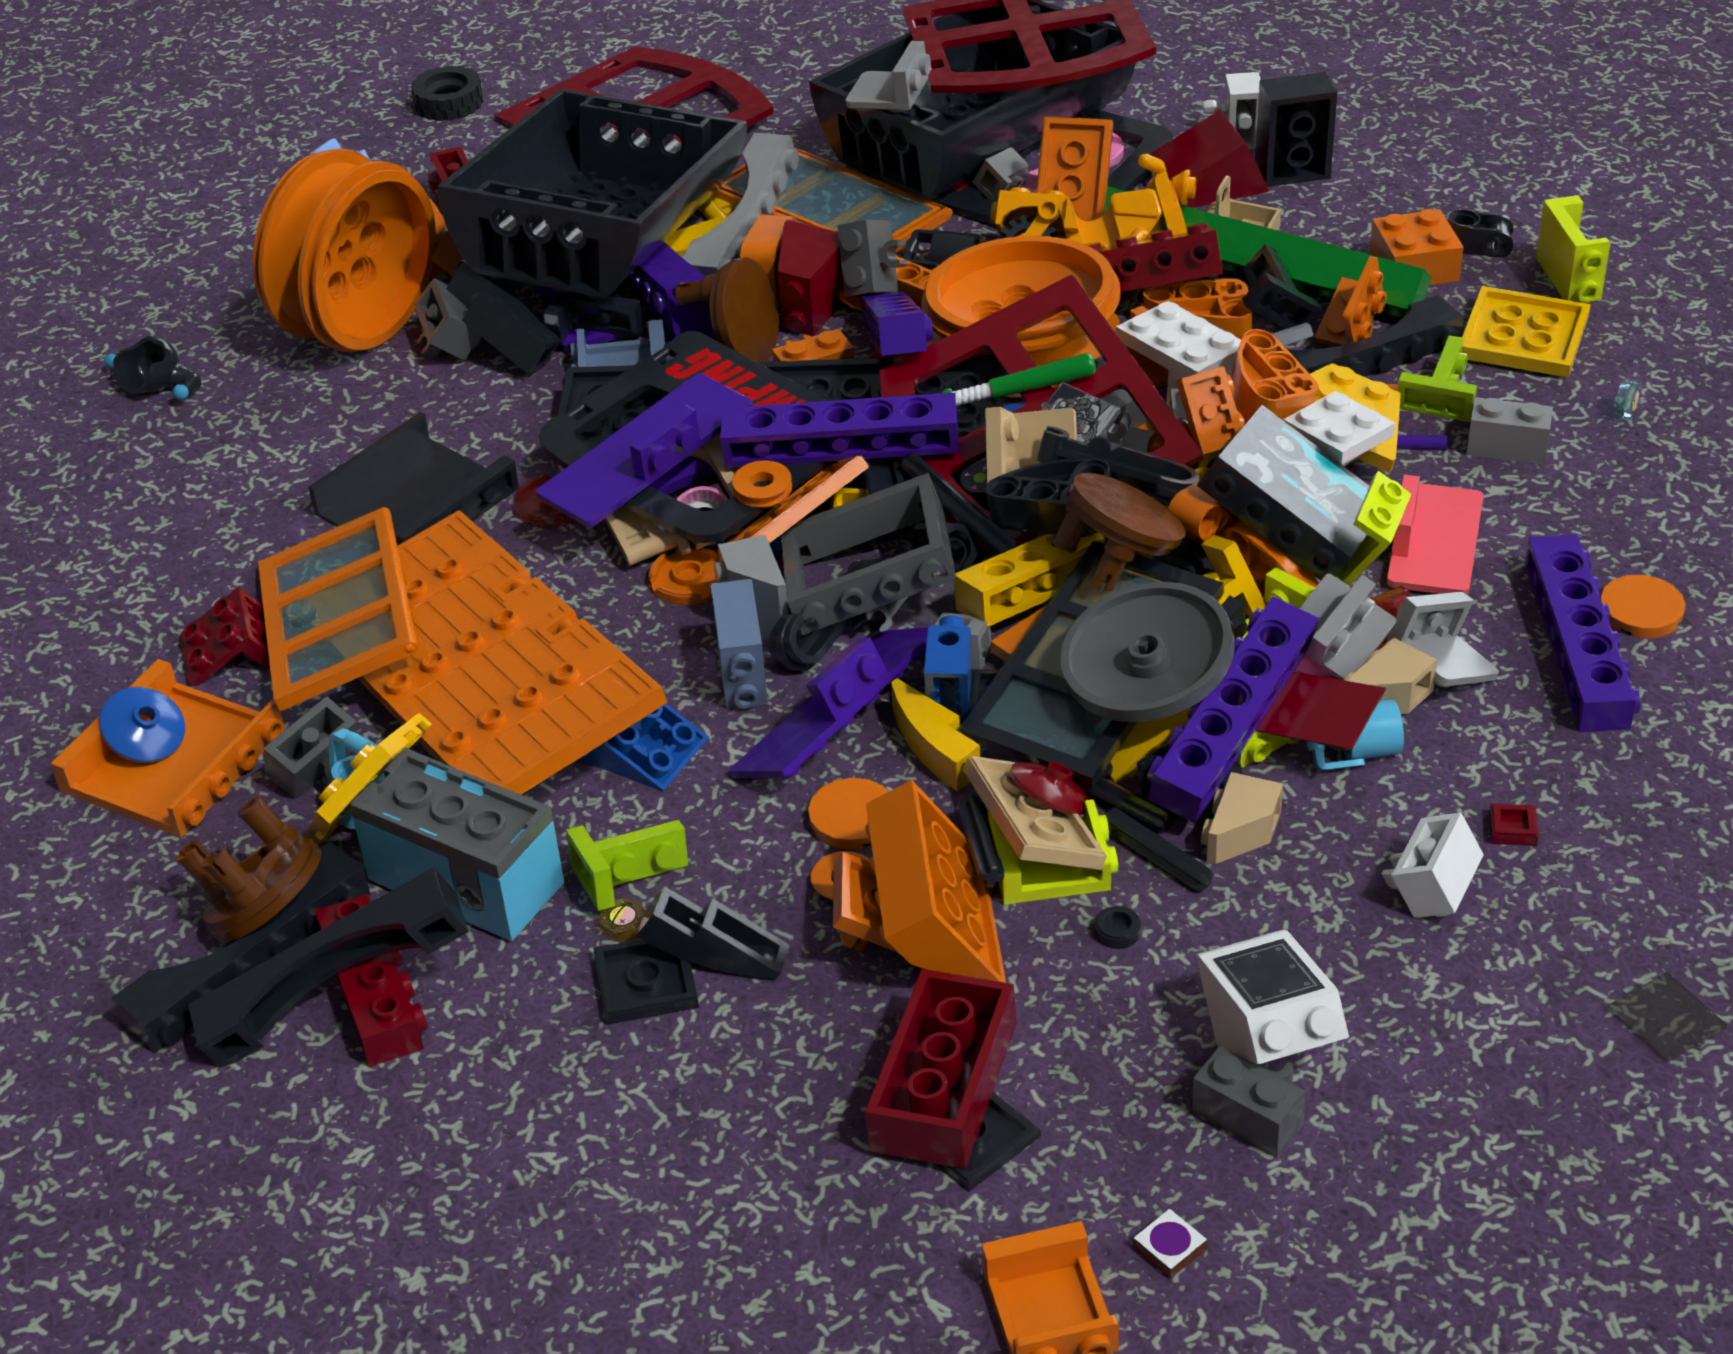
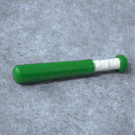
M1083 353L989 379L990 382L976 385L975 387L957 391L947 388L942 390V393H956L957 406H960L961 404L972 403L980 399L983 400L991 397L997 399L1090 377L1095 374L1096 365L1091 354Z

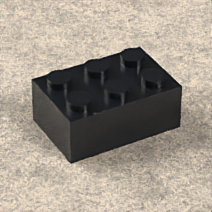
M1325 71L1259 80L1255 162L1267 187L1331 179L1338 91Z

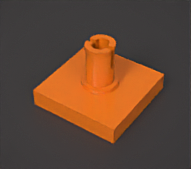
M842 852L834 863L833 928L841 931V941L850 949L860 939L855 945V951H863L869 942L888 949L879 931V927L883 923L881 910L875 900V891L878 890L877 880L870 862Z

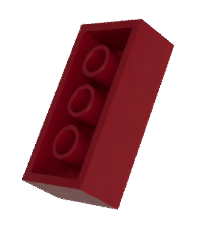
M921 969L865 1111L870 1151L966 1169L1017 1024L1014 984Z

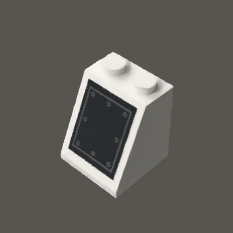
M1283 929L1196 954L1218 1046H1222L1255 1064H1262L1349 1038L1338 989L1287 930Z

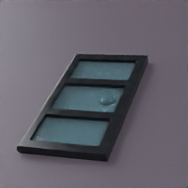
M1097 541L1091 543L957 729L958 732L975 741L980 746L1022 762L1037 763L1045 766L1050 761L1061 763L1073 772L1071 780L1092 788L1137 722H1122L1098 716L1085 709L1072 696L1066 684L1060 662L1062 644L1072 624L1087 608L1103 597L1123 588L1143 583H1181L1198 588L1208 593L1217 601L1224 594L1223 582L1137 554L1132 562H1127L1115 584L1114 590L1111 592L1104 591L1105 583H1103L1100 589L1089 580L1105 552L1104 544Z

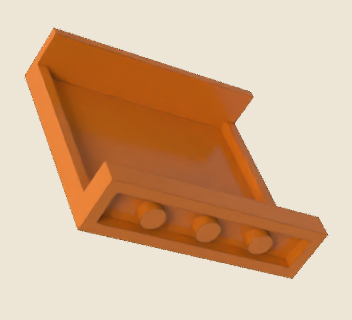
M157 659L128 688L145 687L157 690L172 699L179 707L185 721V734L181 745L171 756L154 763H137L117 755L103 740L99 729L98 717L50 765L60 792L182 838L192 826L198 825L203 820L206 811L219 798H223L229 793L232 784L245 771L254 767L258 757L264 752V747L283 733L285 727L281 712L274 699L260 712L177 683L171 663ZM139 715L144 721H152L147 716Z

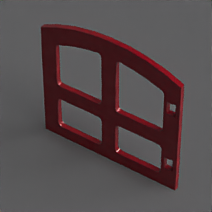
M937 0L902 6L903 16L912 41H924L925 53L930 56L931 68L927 83L931 93H984L1053 85L1109 72L1157 54L1156 45L1132 0H1102L1103 3L1043 14H1033L1027 3L1030 0ZM995 6L1003 7L1008 18L1002 21L943 31L936 30L932 18ZM1112 21L1124 44L1064 62H1055L1041 33ZM1005 38H1016L1029 66L1024 69L1003 71L952 72L944 49Z
M633 47L494 116L495 121L507 128H511L559 89L604 96L591 90V88L634 67L660 70L686 77L637 101L638 103L668 108L706 88H714L739 108L724 116V118L746 121L747 127L773 115L774 109L767 97L755 85L739 74L720 65L682 53ZM611 123L614 130L618 132L616 126ZM642 129L643 133L650 138L649 134ZM674 135V138L681 143L680 139Z
M1073 274L927 346V351L915 352L880 370L881 397L915 395L914 388L918 383L982 351L991 352L1006 375L1037 367L1017 338V334L1062 311H1068L1072 314L1106 364L1096 369L1094 375L1074 380L1066 385L1098 400L1119 389L1127 391L1164 443L1162 447L1149 454L1173 460L1189 467L1204 460L1203 453ZM1048 386L1019 393L1026 404L1012 413L1045 410L1046 405L1051 410L1058 399L1053 404L1048 403L1059 388ZM1078 397L1064 400L1067 403L1074 404ZM1085 405L1076 406L1075 409L1079 410L1085 407ZM986 425L959 439V453L919 455L921 459L991 519L990 512L969 496L951 478L953 473L987 456ZM1076 426L1077 429H1080L1077 433H1083L1082 429ZM907 456L899 457L900 460H901V462H902V460L905 459ZM943 509L946 522L959 523ZM1002 529L1015 540L1017 547L1046 535L1044 533L1033 534L1032 532ZM976 538L979 549L983 550L984 552L988 553L993 557L996 556L990 549H988L981 541H979Z

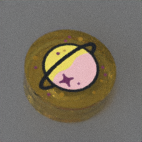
M632 899L615 900L614 907L603 909L600 913V922L605 937L615 942H629L637 939L635 936L645 914L644 907Z

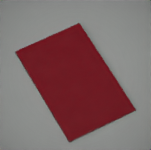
M1294 671L1256 731L1352 750L1386 688Z

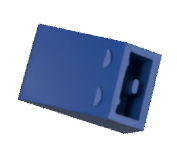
M665 704L578 760L663 792L709 739V736L669 705Z

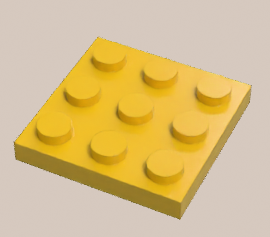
M1482 286L1462 336L1464 338L1462 353L1468 354V360L1569 378L1589 317L1591 304Z

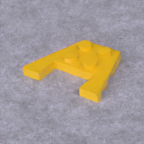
M1333 363L1310 373L1319 385L1315 402L1337 391L1395 422L1393 437L1358 456V460L1390 473L1396 459L1401 393L1389 388L1383 382L1372 381L1356 374L1348 367L1337 366Z
M418 713L376 747L373 744L370 746L367 744L350 762L349 765L355 770L346 780L342 777L340 779L336 778L318 797L324 804L316 811L304 837L311 838L320 847L343 822L341 819L351 809L350 803L372 781L376 782L384 773L383 770L405 748L410 749L432 723L421 713Z

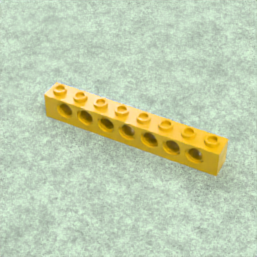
M1204 466L1195 470L1199 474L1200 480L1209 468ZM1099 532L1091 536L1081 537L1076 551L1070 553L1053 544L1052 538L1055 535L1046 534L956 573L957 579L954 580L956 610L962 614L974 615L983 621H987V627L1048 601L1058 591L1091 543L1097 541L1104 544L1105 539Z

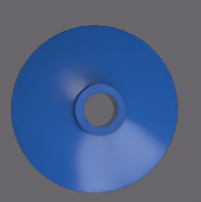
M130 687L116 692L105 702L99 716V729L105 743L117 755L137 763H154L168 758L179 748L185 734V721L179 707L165 694L150 688ZM139 715L147 716L152 721H144Z

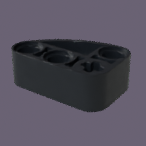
M1061 459L1029 465L990 480L985 487L991 520L1001 529L1055 535L1067 513L1065 507L1070 496L1069 487L1074 477L1081 473H1094L1112 478L1110 466L1106 461L1100 459ZM1088 525L1082 537L1091 536L1097 531Z

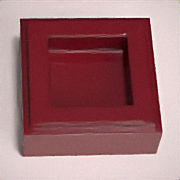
M1490 803L1491 844L1537 846L1536 806Z

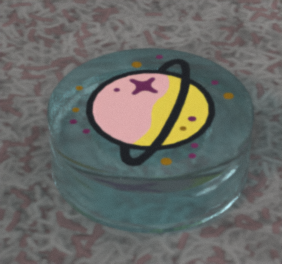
M1625 380L1621 384L1616 401V414L1618 417L1633 419L1640 403L1641 382Z

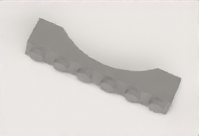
M753 134L742 153L749 177L748 187L742 200L721 224L693 240L682 257L704 277L715 275L723 265L733 259L740 258L742 242L760 214L769 215V213L773 212L775 202L780 193L785 190L787 181L793 170H796L799 162L798 151L794 149L791 135Z

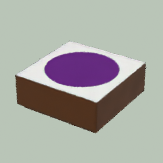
M1169 1209L1134 1237L1133 1248L1171 1279L1206 1250L1207 1239Z

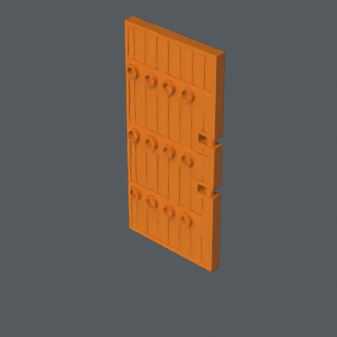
M460 510L397 546L418 649L407 657L357 679L401 725L418 713H421L432 723L417 741L436 761L522 795L668 703L662 686L584 618L578 620L575 611L537 577L531 579L528 570ZM383 564L321 590L295 605L294 607L302 622L310 630L388 596ZM392 611L384 612L320 641L342 662L397 638Z

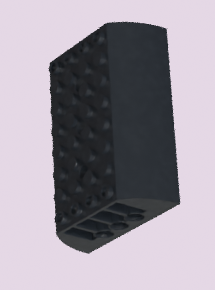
M1041 0L1027 1L1033 14L1066 10ZM995 6L943 15L933 20L936 30L943 31L1002 21L1008 18L1003 7ZM1104 22L1041 33L1055 62H1064L1124 44L1117 28ZM908 32L809 81V86L820 125L840 163L923 199L930 200L937 198L940 193L954 186H959L968 178L978 174L986 159L1010 147L1019 152L1034 146L1036 142L1042 139L1044 117L1083 118L1119 99L1131 81L1136 63L1078 80L998 92L931 93L926 82L910 110L891 112L889 109H873L864 112L857 110V108H848L846 106V98L862 73L866 71H893L912 41L911 35ZM1005 38L944 49L952 72L1003 71L1029 67L1016 38Z
M559 89L438 185L442 215L457 250L474 273L487 275L490 279L494 280L510 279L520 281L525 286L540 285L550 287L560 293L576 292L586 294L591 299L607 298L729 178L743 151L747 122ZM611 123L616 126L618 132L614 130ZM642 129L649 134L650 138L643 133ZM674 135L680 139L681 143L674 138Z

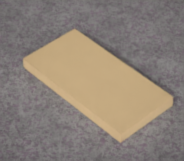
M976 756L967 757L963 768L965 774L1020 860L1102 870L1107 856L1078 814L1071 815L1050 808L1021 790L1009 774L1012 765L1016 762Z

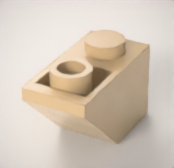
M1393 638L1382 649H1376L1363 666L1356 672H1350L1344 680L1386 688L1381 700L1394 699L1398 704L1400 713L1409 714L1433 692V678L1436 672L1437 659Z
M1231 772L1225 789L1218 788L1216 791L1212 813L1215 814L1214 819L1207 818L1203 826L1201 845L1208 846V863L1217 864L1271 842L1281 814L1283 783Z

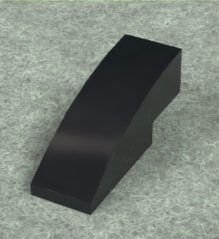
M666 886L660 890L647 907L635 936L666 953L694 964L722 972L768 979H777L781 974L790 946L787 942L714 898L703 909Z

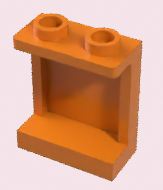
M1082 1221L982 1243V1272L1009 1354H1110L1119 1351V1324L1115 1315L1109 1316L1088 1258V1236Z

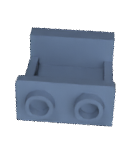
M663 319L648 321L650 339L588 345L585 341L584 329H576L577 342L571 343L573 362L571 366L635 365L645 357H650L664 348ZM667 357L661 360L659 363H666Z

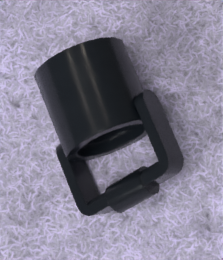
M917 229L912 232L910 239L906 241L901 257L929 270H933L956 253L980 244L979 235ZM919 243L931 244L929 261L914 259Z

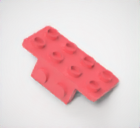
M1404 475L1402 487L1411 493V497L1393 538L1387 584L1392 588L1437 594L1464 592L1468 595L1483 493L1472 489L1419 483L1420 476Z

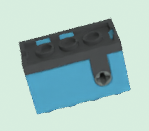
M405 748L383 770L385 779L380 784L372 781L350 803L368 879L394 890L434 867L456 892L466 922L513 941L564 884L551 807Z

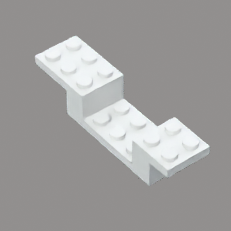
M1170 301L1161 303L1116 326V334L1124 345L1169 369L1167 404H1170V389H1178L1176 383L1178 379L1224 366L1226 373L1231 377L1241 342L1232 333L1214 326L1204 318L1198 317ZM1337 391L1283 419L1284 422L1342 466L1350 464L1357 460L1359 455L1393 437L1395 422Z

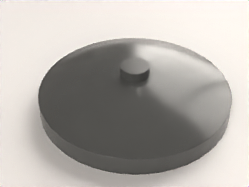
M1149 582L1113 592L1087 608L1068 630L1062 644L1060 662L1069 691L1085 709L1111 720L1145 722L1178 714L1207 697L1227 674L1234 657L1235 643L1226 611L1208 593L1181 583Z

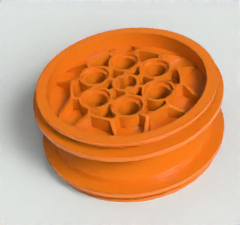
M337 148L321 151L298 161L282 176L274 187L263 208L256 229L252 261L253 277L258 297L266 312L285 331L303 338H317L324 345L343 352L371 349L392 338L416 309L414 304L426 289L434 261L431 257L436 249V225L433 208L426 191L401 166L387 161H370L361 153L349 149Z
M1017 236L996 239L969 247L941 263L931 274L922 296V310L924 314L927 313L928 318H931L933 340L927 341V346L1071 274L1075 276L1116 333V326L1121 324L1119 318L1114 313L1121 295L1119 279L1108 260L1102 254L1087 245L1068 239L1049 236ZM1062 311L1017 334V338L1037 366L1083 353L1091 354L1094 359L1101 356L1068 311ZM982 351L976 355H992V353ZM1065 383L1052 385V387L1060 388L1061 385ZM1017 393L1006 396L1005 404H1023L1025 401Z

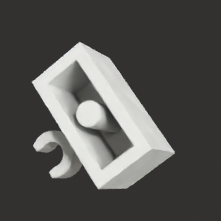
M1259 72L1225 74L1224 104H1220L1215 100L1204 101V112L1216 113L1221 110L1247 143L1248 148L1256 149L1259 80H1261Z
M1461 812L1420 819L1404 852L1390 856L1389 860L1394 869L1383 870L1381 874L1390 888L1399 889L1414 918L1428 916L1443 917L1456 912L1484 854Z

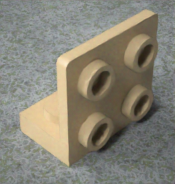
M1002 407L985 408L987 483L1010 471L1040 463L1036 459L1044 430H1046L1047 426L1063 429L1070 434L1069 438L1077 440L1076 411L1072 408L1012 413Z

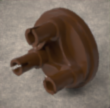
M750 258L733 259L723 265L715 275L705 276L703 280L679 282L677 284L678 287L675 288V295L680 305L685 306L700 302L710 304V318L716 341L755 362L769 360L772 355V349L776 347L778 339V307L772 284L764 269L756 261Z
M1081 473L1074 477L1069 487L1070 496L1065 507L1067 513L1055 536H1053L1052 542L1058 548L1073 553L1076 551L1077 545L1088 525L1102 534L1105 539L1103 546L1105 552L1089 580L1100 589L1103 583H1105L1104 591L1111 592L1114 590L1121 574L1137 579L1122 573L1127 562H1132L1136 554L1146 558L1149 555H1168L1173 549L1179 547L1186 532L1180 520L1170 510L1144 492L1107 476Z
M260 795L249 799L237 812V815L262 840L261 847L244 861L238 863L224 846L215 849V852L218 854L217 856L213 852L209 854L198 840L187 844L180 850L179 855L175 857V861L181 864L201 885L199 891L208 900L203 912V919L207 923L208 932L218 942L223 943L239 939L276 915L306 885L317 869L322 853L319 846L311 838L303 837L289 822H282L264 803Z

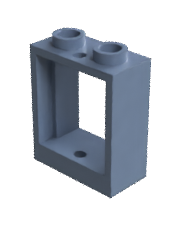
M752 579L712 583L711 592L726 709L751 708L755 705L768 704L762 641Z

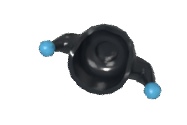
M148 336L133 346L121 350L116 355L108 354L104 359L106 367L114 369L118 383L129 394H150L169 387H175L173 389V396L177 400H185L189 394L197 392L202 385L201 376L181 365L175 348L161 337Z

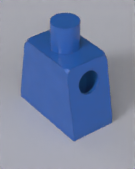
M947 615L939 620V625L928 627L924 669L925 693L927 697L957 714L959 719L964 720L970 712L971 628L964 625L962 618ZM941 678H955V684H945L941 681Z

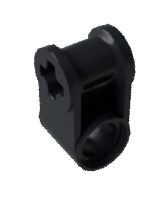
M1467 209L1454 210L1449 214L1448 223L1464 247L1463 254L1504 258L1512 252L1514 226L1513 221L1507 215L1473 212ZM1498 223H1501V230L1498 229ZM1494 242H1497V250L1494 249Z

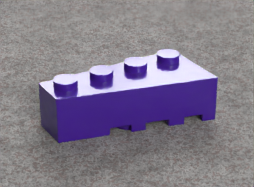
M664 242L625 282L631 283L655 320L663 319L664 333L669 341L688 331H698L716 340L711 324L710 304L700 302L682 306L678 303L675 295V288L678 287L677 284L679 282L703 280L704 276Z

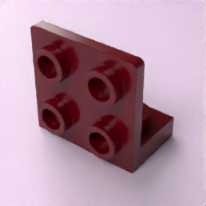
M237 587L229 595L218 599L209 611L199 619L187 624L180 634L187 683L191 686L200 685L240 652L250 662H258L266 669H270L263 605L240 587Z

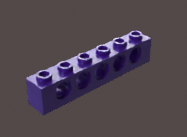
M904 291L861 295L864 332L881 356L927 351V341L933 340L931 318H928L927 313L924 314L920 306H917L916 302L914 303L913 299H910Z
M956 393L722 408L720 440L725 468L742 467L751 462L764 460L780 464L841 461L857 455L862 456L863 459L904 457L911 453L918 456L959 453Z
M1578 534L1529 537L1524 566L1578 731L1592 732L1631 729L1633 715L1638 714L1640 711V695L1638 689L1632 688L1629 681L1630 667L1628 660L1621 658L1618 632L1611 630L1609 607L1606 603L1602 604L1600 582L1598 577L1592 576L1589 551L1583 550Z
M1272 596L1264 610L1257 608L1254 611L1247 625L1246 631H1248V634L1244 639L1238 636L1234 641V657L1221 683L1207 697L1190 708L1188 713V719L1190 720L1185 727L1181 725L1176 727L1168 742L1167 749L1169 751L1163 758L1158 755L1152 763L1147 774V780L1151 781L1148 800L1193 823L1197 822L1307 653L1312 638L1315 635L1319 617L1275 596Z

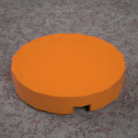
M690 546L691 553L684 556L680 554L678 548H676L675 554L667 556L666 552L660 555L653 562L649 571V583L653 594L662 601L674 605H695L711 600V584L717 583L713 563L720 561L716 552L704 547L697 550L695 546Z
M1626 575L1614 579L1604 587L1600 598L1602 604L1606 603L1609 607L1610 627L1619 632L1621 629L1629 631L1632 637L1659 638L1673 633L1678 628V624L1682 622L1686 607L1683 595L1672 584L1660 578L1647 575Z
M861 778L835 780L821 787L811 798L808 808L809 822L811 828L815 831V836L821 842L834 848L846 850L862 849L863 844L870 843L865 830V826L868 824L866 804L889 791L883 785Z

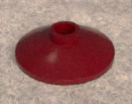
M1050 761L1047 766L1031 762H1016L1012 765L1009 771L1011 779L1021 790L1035 800L1063 813L1071 815L1086 814L1084 804L1085 800H1089V798L1071 780L1073 772L1068 767L1055 761Z

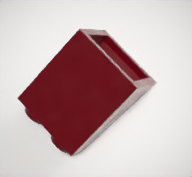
M1221 110L1151 152L1152 156L1164 162L1169 181L1184 170H1190V177H1196L1195 198L1188 199L1187 205H1184L1186 207L1195 208L1215 202L1217 190L1226 175L1231 177L1230 198L1232 200L1269 192L1247 143ZM1224 189V192H1223V195H1222V200H1221V202H1223V199H1224L1225 189Z
M788 219L784 222L778 265L783 329L794 333L815 336L844 303L839 299L838 295L839 292L844 290L837 231Z

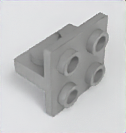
M1326 574L1300 607V609L1319 617L1315 635L1305 656L1340 680H1344L1350 672H1356L1367 662L1369 656L1379 647L1397 622L1394 616L1377 606L1376 602L1371 599L1376 583L1364 575H1361L1351 588L1332 574Z

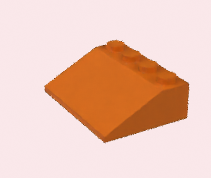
M913 780L867 803L868 824L865 826V830L872 845L873 857L870 858V865L877 880L878 890L875 891V900L881 910L883 923L879 927V931L888 949L891 951L896 950L911 965L927 970L1006 983L989 887L984 885L983 880L978 879L966 836Z

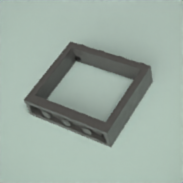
M929 473L798 521L781 534L787 603L792 613H801L804 617L800 626L802 635L957 579L943 506ZM925 520L929 538L928 545L806 589L804 564ZM808 546L809 549L800 552V547ZM942 565H944L946 573L934 577L933 573L943 570ZM809 618H816L815 621L809 623Z

